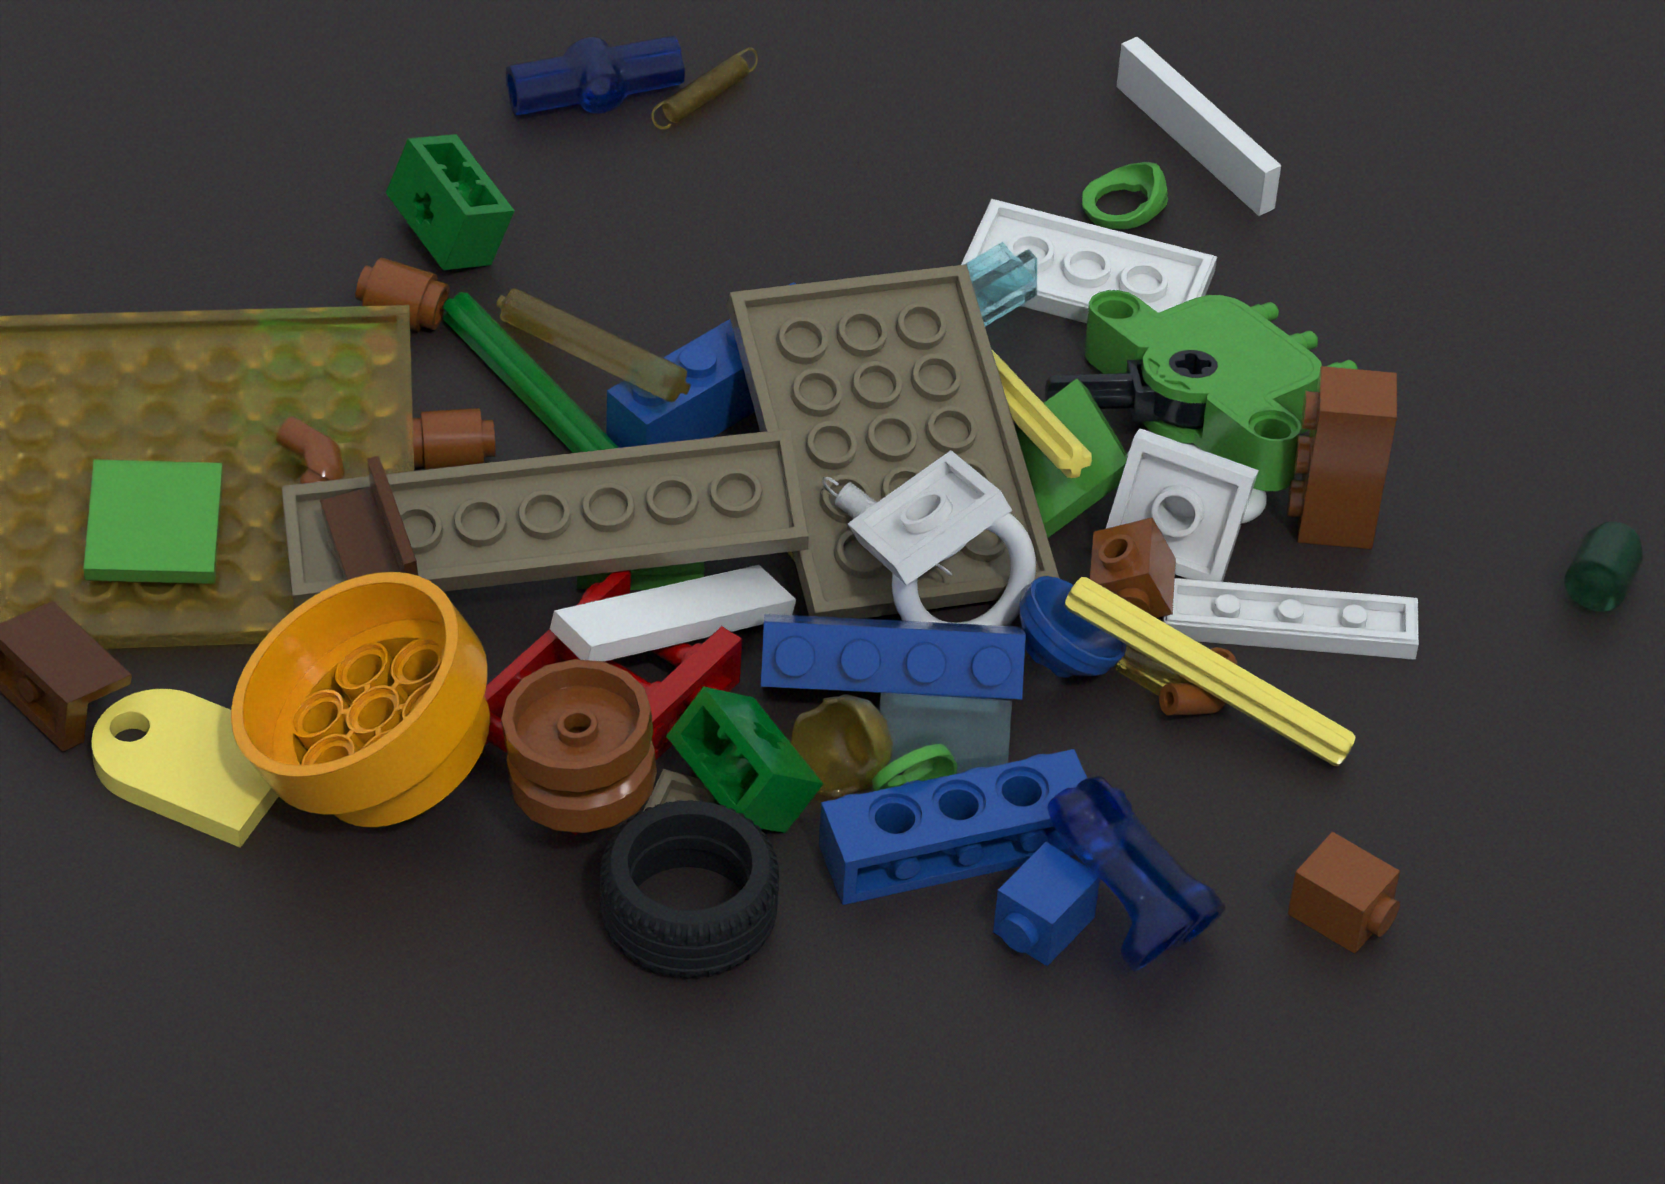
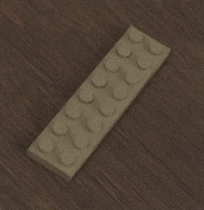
M791 429L386 474L417 561L418 576L431 581L443 592L808 550L809 535ZM369 476L282 486L295 608L323 590L345 581L322 515L320 500L370 487Z

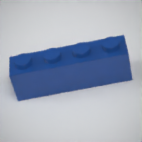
M731 320L725 321L607 390L606 435L619 448L712 438L755 412Z
M764 614L761 687L1022 700L1026 634L1022 627Z

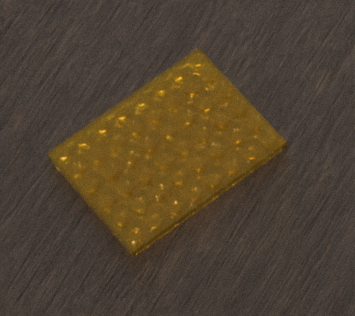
M409 305L0 316V623L54 601L104 649L260 644L268 633L295 609L282 486L300 484V478L308 467L305 465L303 458L276 442L278 431L286 419L294 416L337 443L341 451L345 472L343 479L369 476L367 458L377 455L381 459L386 474L414 471ZM94 459L222 463L223 489L215 584L85 580L83 568Z

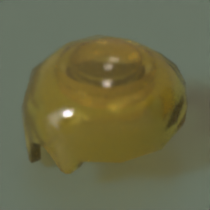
M847 694L840 697L824 698L822 704L813 710L800 714L794 723L791 744L824 783L816 794L833 798L865 791L872 787L871 780L892 760L893 741L887 720L870 700Z

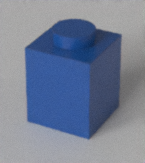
M1045 842L998 889L993 933L1000 936L1013 950L1027 953L1048 966L1095 918L1101 875Z

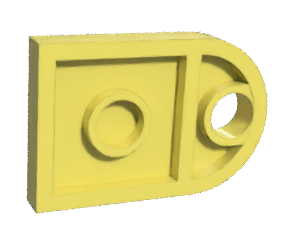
M150 689L136 692L112 704L100 716L94 727L91 740L94 767L101 783L110 792L128 802L241 848L279 797L239 749L232 732L231 710L196 695L174 689ZM127 729H138L147 733L141 739L131 742L115 738L118 733Z

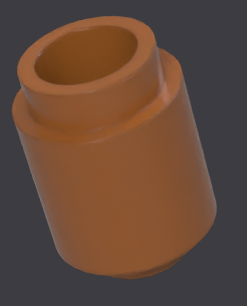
M380 257L374 267L366 265L363 268L356 286L355 298L362 301V312L364 315L419 332L422 327L431 330L438 328L445 312L443 304L449 297L450 288L449 284L438 281L437 275Z
M480 408L420 411V418L405 419L408 468L424 467V470L481 464L484 463V457L496 456L493 420H482Z

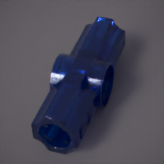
M675 35L610 47L603 39L587 37L572 44L564 53V56L506 67V86L510 105L515 115L579 103L588 112L605 113L618 107L628 94L676 86L685 81V66L681 47Z

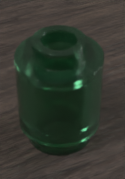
M1615 521L1604 522L1586 533L1564 578L1566 590L1575 602L1585 608L1602 612L1613 610L1623 602L1643 561L1642 545L1638 534L1631 527Z

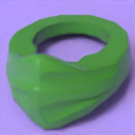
M1151 162L1128 164L1114 169L1091 181L1085 188L1082 196L1083 212L1095 225L1108 229H1130L1143 225L1154 218L1167 205L1168 191L1164 173L1159 165ZM1118 190L1141 191L1148 198V201L1140 204L1135 211L1123 215L1106 214L1096 206L1098 199L1104 194Z
M944 744L927 745L894 760L880 770L871 780L873 790L878 791L897 787L915 780L925 781L957 774V763L950 750Z

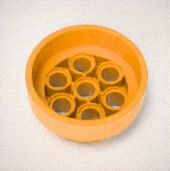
M380 572L355 577L323 590L302 603L283 618L262 640L244 667L234 692L231 707L232 732L241 752L275 793L289 805L310 813L333 814L348 824L361 827H381L400 823L427 811L447 797L466 778L479 759L487 740L490 725L489 707L484 696L488 676L486 654L481 641L454 604L431 581L417 575L401 572Z

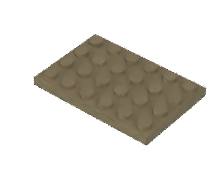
M966 264L730 292L727 309L760 432L791 429L809 535L808 550L792 551L809 616L863 619L899 614L892 594V572L858 542L848 525L853 518L835 505L837 497L826 489L822 478L829 477L839 483L836 486L833 482L825 479L826 484L836 494H839L847 483L852 482L859 490L864 491V494L866 493L874 501L879 502L950 450L996 486L1004 495L1012 509L1010 514L1016 517L1023 525L1032 541L1036 557L1035 579L1042 576L1059 578ZM987 529L967 542L955 555L939 562L940 565L952 573V576H949L935 565L918 577L917 584L920 600L926 610L999 600L1010 576V557L1006 545L996 534Z

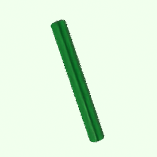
M459 292L454 298L448 297L443 304L445 309L443 319L573 453L619 448L468 293Z

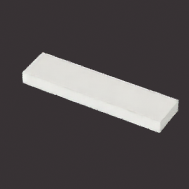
M1135 37L1121 43L1116 87L1258 216L1275 209L1281 164L1144 41Z
M755 565L554 610L550 630L580 660L605 662L707 638L713 635L721 626L733 632L763 625L764 614L792 615L796 599L760 565Z
M1175 578L1173 614L1162 617V622L1197 642L1415 660L1419 645L1418 598Z

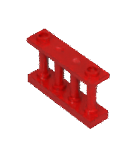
M631 571L613 572L603 582L592 584L585 591L577 605L630 594ZM721 626L703 644L697 643L691 646L688 643H682L652 650L651 652L677 667L662 682L655 681L652 684L614 660L605 661L610 665L629 672L645 688L652 713L653 735L651 740L655 749L656 760L673 745L666 735L703 686L730 692L740 682L741 637ZM550 629L486 685L484 696L489 707L490 725L485 745L490 742L507 753L501 718L507 696L524 677L546 665L574 659L580 660Z

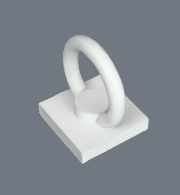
M1139 428L1133 438L1130 451L1127 453L1128 458L1106 529L1152 517L1176 558L1175 575L1193 580L1223 582L1241 524L1257 518L1266 506V492L1253 488L1259 470L1203 451L1196 445L1180 443Z
M951 450L848 523L858 542L892 572L893 599L903 621L954 623L939 620L925 609L918 593V577L939 562L955 555L967 542L986 529L996 534L1007 547L1011 566L1009 580L1002 596L991 609L975 619L957 622V624L1009 626L1020 614L1019 603L1021 597L1026 593L1028 586L1035 580L1036 557L1032 541L1023 525L1016 517L1010 514L1012 509L1004 495L996 486Z

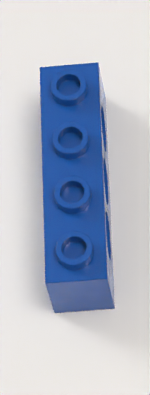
M1075 749L1053 754H1037L1028 759L986 768L976 767L963 773L925 781H910L901 786L878 791L848 794L835 800L821 802L819 848L842 905L1021 867L1045 842L1069 856L1095 851L1101 807Z

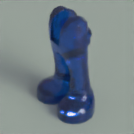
M1094 776L1084 779L1078 783L1076 788L1064 789L1050 800L1047 809L1055 829L1072 852L1113 891L1129 915L1132 925L1123 940L1120 952L1123 960L1132 971L1135 972L1148 965L1173 944L1178 948L1190 942L1211 926L1226 910L1225 904L1211 887L1191 877L1156 841L1133 812L1131 802L1126 798L1125 792L1121 788L1112 787L1101 776Z

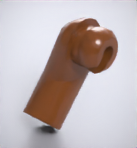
M294 416L286 419L278 431L276 442L304 459L308 469L301 476L300 484L343 479L345 472L341 451L337 443Z
M1218 647L1210 649L1237 665V659L1230 651ZM1191 682L1165 684L1159 695L1161 710L1166 715L1214 714L1220 711L1226 704Z

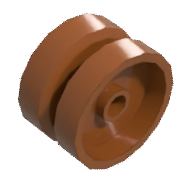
M574 659L542 667L524 677L507 696L501 720L504 743L508 753L506 760L509 783L515 803L531 820L556 831L580 833L613 827L636 814L652 795L657 769L655 749L651 740L653 735L651 707L645 688L629 672L603 661Z

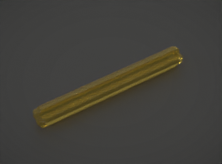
M512 288L507 297L500 295L497 299L496 306L502 308L500 319L667 402H675L680 393L687 395L690 390L691 384L685 381L687 376L685 368L527 292Z

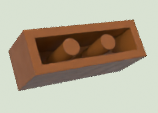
M1321 366L1317 391H1305L1302 429H1310L1309 436L1298 435L1294 473L1302 474V480H1291L1287 502V516L1298 517V543L1363 549L1373 548L1397 421V373Z

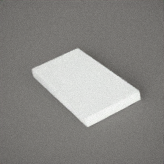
M991 199L961 265H967L976 295L1087 323L1091 297L1098 292L1106 290L1129 292L1158 313L1191 299L1205 296L1215 273L1217 256Z

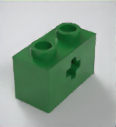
M457 134L408 138L386 190L387 196L442 270L492 265L515 212Z
M703 686L666 735L720 805H724L728 809L732 808L736 810V813H742L761 829L786 833L824 784L754 697Z

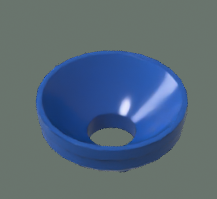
M1042 576L1035 579L1028 586L1026 593L1021 597L1019 603L1021 627L1026 634L1025 649L1036 663L1047 667L1059 677L1067 678L1072 675L1096 676L1107 673L1124 657L1126 644L1066 609L1064 605L1073 584L1050 576Z

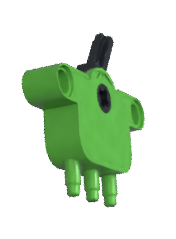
M1106 290L1098 292L1089 301L1084 351L1085 358L1103 374L1053 375L1046 381L1045 399L1047 401L1078 378L1087 387L1099 409L1129 408L1133 422H1142L1149 431L1180 443H1194L1203 451L1257 469L1259 472L1253 488L1262 491H1279L1289 487L1291 480L1295 479L1294 462L1297 437L1309 430L1302 429V410L1305 391H1317L1322 364L1310 350L1317 347L1318 337L1312 331L1288 335L1271 323L1279 315L1277 305L1272 302L1262 305L1256 304L1250 307L1236 298L1224 295H1206L1191 299L1158 313L1129 292ZM1351 360L1341 363L1335 362L1325 366L1358 369L1356 363Z

